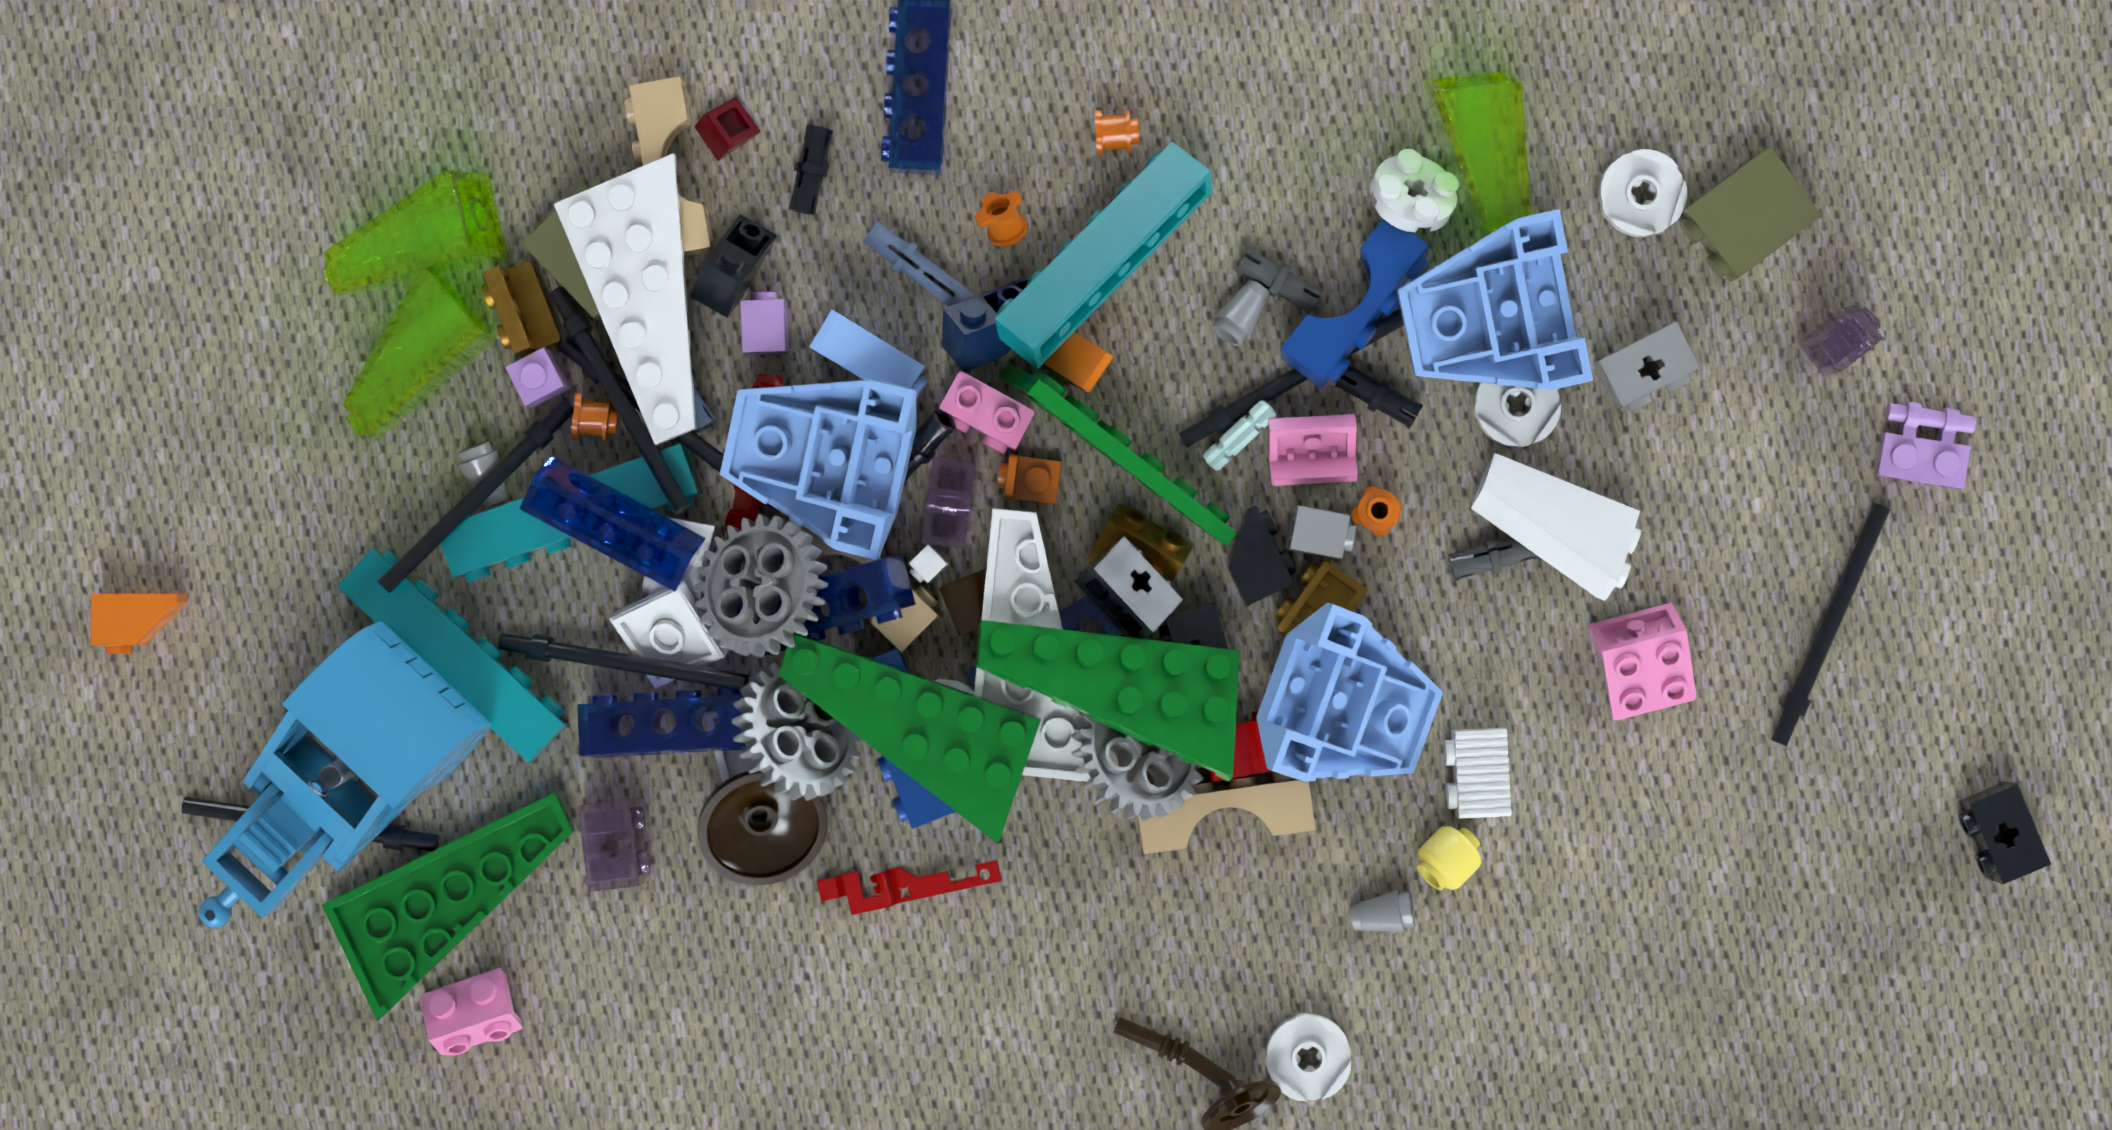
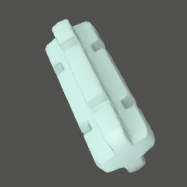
M1259 401L1249 411L1250 415L1248 417L1244 415L1219 439V444L1214 443L1203 454L1205 461L1213 469L1218 471L1231 460V455L1235 456L1261 432L1259 430L1261 427L1265 428L1268 426V419L1276 418L1275 410L1266 401Z

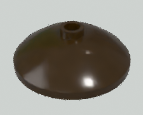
M760 770L752 774L748 771L742 772L719 785L704 803L697 825L699 845L709 865L725 878L746 885L774 884L800 873L811 864L820 852L828 829L827 813L820 796L808 801L805 800L804 796L796 800H790L788 791L777 796L774 789L775 782L764 787L760 785L763 776ZM756 810H765L761 815L752 814Z

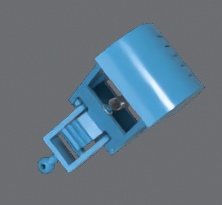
M383 621L361 629L346 640L282 703L288 712L242 781L259 796L258 799L202 860L227 885L218 896L208 897L202 902L199 908V917L206 926L218 928L227 924L232 916L231 907L239 898L261 918L267 916L282 904L322 858L337 872H340L414 799L424 791L449 778L489 730L491 722ZM314 734L339 760L336 761L310 735ZM358 776L379 795L377 798L358 781ZM235 848L239 849L277 885L272 891L231 854ZM300 849L305 855L288 872L282 865Z

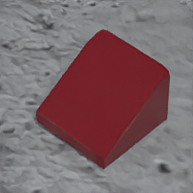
M737 97L703 114L695 125L696 131L717 161L725 158L761 132Z

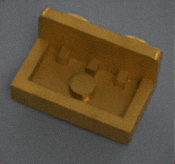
M525 262L507 270L497 266L482 272L486 283L481 285V290L490 309L496 308L502 324L497 325L496 328L506 350L512 348L514 354L523 357L561 341L559 330L532 263Z
M1119 503L1086 560L1092 562L1103 549L1125 536L1130 543L1136 545L1142 551L1144 558L1152 567L1172 584L1185 563L1192 545L1186 542L1179 533L1170 529H1164L1147 519L1146 515L1140 510Z
M1328 559L1321 566L1313 562L1299 582L1306 587L1299 598L1294 601L1288 597L1274 618L1280 622L1276 631L1286 637V634L1327 602L1353 612L1368 589L1334 566Z

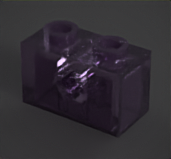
M1857 304L1837 310L1796 343L1822 376L1843 371L1884 338L1878 331L1881 325L1875 315L1866 307L1860 309Z
M933 457L921 543L966 549L978 467L976 462Z
M635 797L589 802L579 805L578 812L588 892L636 887L645 883V875L651 874V862L648 849H641L639 832L646 831L643 806L636 807ZM614 832H616L618 840H625L626 847L620 849L618 855H616L615 848H608L606 841L613 838Z

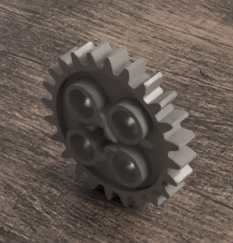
M760 514L756 522L745 517L742 518L741 530L732 525L727 526L729 539L724 540L717 536L714 538L718 547L716 553L711 551L704 552L710 564L709 567L697 568V571L706 577L705 582L694 585V589L704 593V597L695 603V607L707 611L700 618V623L711 627L708 635L720 640V646L730 650L734 649V652L744 656H748L750 653L751 655L763 658L765 651L778 655L780 653V643L791 648L795 646L793 633L796 632L803 636L808 635L807 629L803 624L806 619L818 621L819 618L811 610L813 605H825V600L816 595L817 590L828 587L827 582L818 579V574L824 572L827 569V565L815 561L822 553V550L810 545L813 536L801 531L802 527L790 521L787 523V520L778 516L770 519ZM784 557V563L781 569L778 570L779 562ZM746 559L745 567L740 572L741 564ZM782 600L781 608L776 613V606ZM743 602L742 610L737 614L738 607Z
M782 662L779 664L773 663L761 669L762 671L750 676L751 683L740 688L744 698L734 702V707L743 713L732 719L734 725L742 728V733L733 737L734 741L745 743L746 749L739 754V757H751L753 763L748 772L752 774L760 770L763 773L760 785L763 787L775 782L774 789L777 796L788 791L790 800H796L804 796L806 801L818 796L822 797L833 792L834 788L845 784V776L855 771V767L850 761L859 758L861 753L852 745L862 739L781 678L778 673Z
M1085 713L1076 717L1075 721L1084 728L1071 735L1074 740L1082 743V747L1071 752L1072 756L1083 758L1084 764L1076 769V773L1089 774L1090 779L1084 785L1085 790L1096 786L1099 792L1095 801L1100 803L1109 798L1111 800L1110 812L1112 814L1124 808L1126 819H1131L1139 814L1142 821L1155 817V814L1160 818L1171 813V810L1174 811L1185 805L1184 800L1195 795L1196 792L1191 785L1203 780V777L1195 770L1201 767L1200 765L1195 763L1191 765L1178 759V755L1158 746H1149L1140 741L1137 743L1138 740L1088 718L1089 715ZM1110 750L1115 753L1118 759V766L1112 762ZM1147 771H1149L1154 778V786L1147 779Z

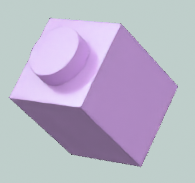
M777 292L751 293V300L740 301L742 353L745 355L789 354L787 302L784 299H777Z
M544 347L505 367L524 405L527 407L535 408L571 389L553 352Z

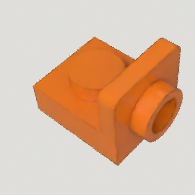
M1010 454L1009 463L1000 462L997 488L1005 489V498L1056 505L1062 462Z

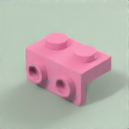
M962 371L958 372L939 407L940 410L952 417L956 424V429L966 434L969 428L972 427L985 435L982 443L1002 454H1005L1007 448L1017 451L1024 438V433L1035 414L1027 406Z
M1355 414L1268 419V461L1271 484L1273 486L1357 481V425Z
M501 967L420 995L428 1041L441 1055H460L467 1052L472 1046L486 1041L496 1042L504 1040L511 1033L523 1028L521 1019L514 1012L507 976Z

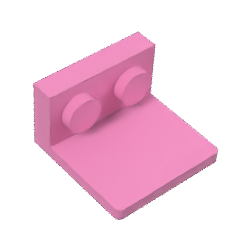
M1672 602L1588 624L1591 640L1602 660L1610 712L1614 720L1629 718L1696 699L1687 629Z

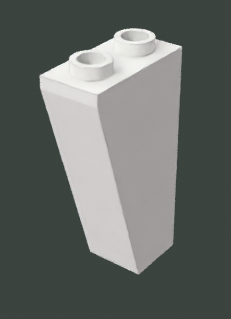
M1494 453L1482 474L1471 507L1472 510L1575 583L1606 601L1615 587L1621 589L1624 586L1631 568V564L1626 563L1625 560L1627 554H1632L1641 535V530L1635 528L1640 513L1639 510Z

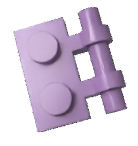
M1909 401L1905 405L1888 403L1886 420L1901 422L1899 434L1882 433L1875 475L1964 489L1971 446L1954 444L1957 431L1971 434L1974 432L1976 417L1962 415L1960 410L1944 408L1943 411L1922 408L1920 403ZM1918 425L1939 428L1938 440L1917 438L1916 431Z

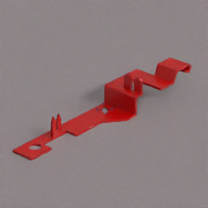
M998 860L975 864L976 876L950 881L948 871L918 877L900 867L888 869L870 876L871 883H877L873 887V893L881 894L864 898L858 871L820 879L816 882L821 902L847 895L851 915L891 907L898 903L1003 880ZM983 869L988 870L990 873L987 880L982 879L980 876V872ZM909 886L908 893L911 897L904 896L901 899L902 892L898 888L904 889Z

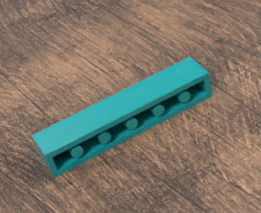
M1173 142L1162 152L1154 153L1146 162L1144 170L1133 181L1125 182L1117 191L1115 199L1104 210L1096 211L1089 218L1085 229L1074 240H1067L1058 250L1056 258L1045 269H1038L1028 280L1026 288L1015 299L1010 298L1003 303L995 318L999 339L1038 369L1213 193L1211 170Z
M678 444L661 450L662 457L690 506L695 505L693 497L702 494L687 448L683 444ZM643 457L470 516L441 543V547L452 578L465 576L466 582L470 583L492 575L489 567L505 562L507 569L531 562L530 553L546 548L548 555L573 547L571 542L573 538L587 534L589 541L614 533L611 525L627 520L631 527L654 519L652 513L654 510L668 506L670 513L674 511Z
M372 548L339 583L337 588L375 623L383 621L491 722L490 728L527 762H534L568 725L561 717L566 712L563 707L547 694L543 699L530 689L534 681L516 665L509 670L499 661L498 658L502 655V652L484 636L479 641L466 630L471 625L469 621L451 607L446 612L434 601L439 594L421 578L414 583L407 576L389 594L377 581L400 558L389 549L383 554L381 551Z

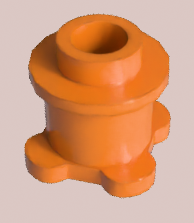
M1095 110L1097 156L1104 155L1103 150L1127 149V153H1131V145L1140 144L1139 118L1130 119V110H1125V115L1103 116L1101 110Z
M1012 191L1008 194L991 192L983 196L981 199L982 207L975 214L974 218L979 226H988L987 237L990 243L1001 247H1010L1019 243L1026 235L1029 227L1026 218L1020 215L1017 210V206L1022 203L1021 195L1016 191Z
M576 393L571 425L572 440H579L580 434L601 436L602 441H607L609 433L616 434L619 415L615 408H612L611 401L609 399H606V403L586 401L583 399V393Z
M1369 486L1364 490V496L1360 499L1358 506L1351 510V518L1356 524L1361 523L1366 529L1371 530L1375 536H1384L1398 522L1402 505L1391 492L1380 489L1377 486ZM1374 503H1381L1385 508V514L1381 519L1375 518L1371 513Z

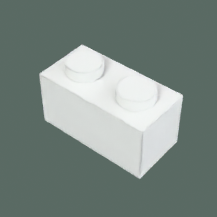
M928 544L909 562L913 567L909 572L920 583L924 580L930 583L949 563L932 545Z

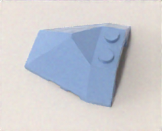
M1560 209L1515 218L1397 289L1414 376L1554 390L1593 381L1585 338L1576 337L1560 255L1568 252Z
M875 379L737 390L720 475L765 505L770 504L790 517L788 520L799 527L807 528L822 538L823 542L831 548L877 561L899 509L917 428L916 390Z
M1327 602L1286 634L1256 716L1266 767L1271 771L1304 782L1316 781V778L1325 777L1345 779L1351 775L1383 776L1414 773L1443 692L1414 663L1407 661L1396 650V646L1389 639L1383 638L1372 627L1373 624L1365 616Z

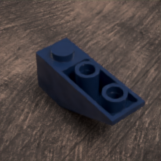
M1033 274L943 308L942 347L963 372L1000 359L1011 350L1008 345L999 339L995 318L1004 302L1010 298L1015 299L1026 288L1027 282Z

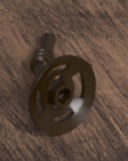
M1119 1017L1113 1033L1157 1051L1158 1057L1163 1058L1167 1055V1060L1170 1062L1176 1059V1064L1179 1066L1185 1063L1221 1088L1219 1091L1221 1097L1207 1109L1201 1118V1125L1204 1130H1231L1242 1126L1266 1112L1276 1103L1281 1095V1089L1275 1081H1256L1244 1084L1242 1080H1237L1235 1076L1191 1048L1189 1041H1185L1182 1044L1181 1038L1176 1037L1173 1040L1170 1033L1164 1036ZM1266 1089L1259 1099L1255 1098L1257 1090Z

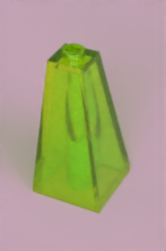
M1509 70L1423 79L1424 90L1483 235H1489L1515 218L1531 215L1522 81Z
M456 170L441 172L323 252L326 262L324 269L325 277L328 284L332 287L334 295H356L509 258L490 175Z
M427 267L422 268L417 273L342 404L350 413L346 417L347 422L361 437L368 434L371 438L380 439L496 341V338L442 274Z

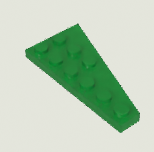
M1009 362L999 374L1000 378L1028 394L1027 397L1053 417L1058 418L1065 427L1114 464L1137 477L1138 482L1160 498L1167 500L1170 506L1215 540L1228 546L1237 534L1236 531L1226 524L1230 516L1211 502L1206 507H1203L1193 499L1198 493L1194 488L1179 477L1172 483L1161 474L1165 466L1147 452H1144L1141 457L1132 452L1128 447L1133 441L1101 419L1096 424L1095 421L1099 415L1083 402L1077 401L1069 394L1065 398L1061 397L1066 389L1051 377L1042 374L1035 368L1029 374Z
M981 620L979 623L976 655L977 668L1023 689L1028 687L1052 698L1051 701L1065 708L1067 706L1089 715L1088 718L1149 746L1155 745L1178 755V759L1191 765L1195 763L1215 772V776L1226 781H1230L1233 778L1240 650Z
M793 633L795 646L792 648L787 646L778 675L998 844L1042 718Z
M557 792L322 904L377 1021L382 1019L575 831Z

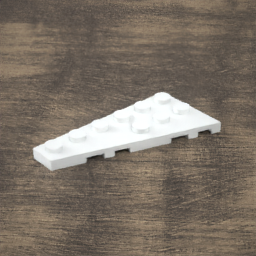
M674 153L554 203L655 445L662 444L697 429L690 357V331L688 330L687 318L688 306L683 240L681 239L679 213L680 201L676 174L677 162Z
M992 509L981 620L1063 629L1037 512ZM976 669L974 695L1042 718L1022 775L1085 782L1090 779L1088 773H1076V769L1083 765L1084 761L1083 758L1072 756L1071 753L1082 747L1081 742L1071 737L1074 732L1084 729L1075 721L1076 717L1082 714L1080 711L1069 706L1065 708L1052 702V698L1028 687L1023 689L984 670Z

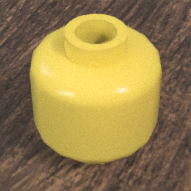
M1442 826L1418 850L1417 857L1420 864L1417 866V870L1424 880L1435 889L1440 891L1444 888L1457 890L1482 864L1481 855L1477 850L1480 842L1472 832L1464 827L1457 830L1450 826Z

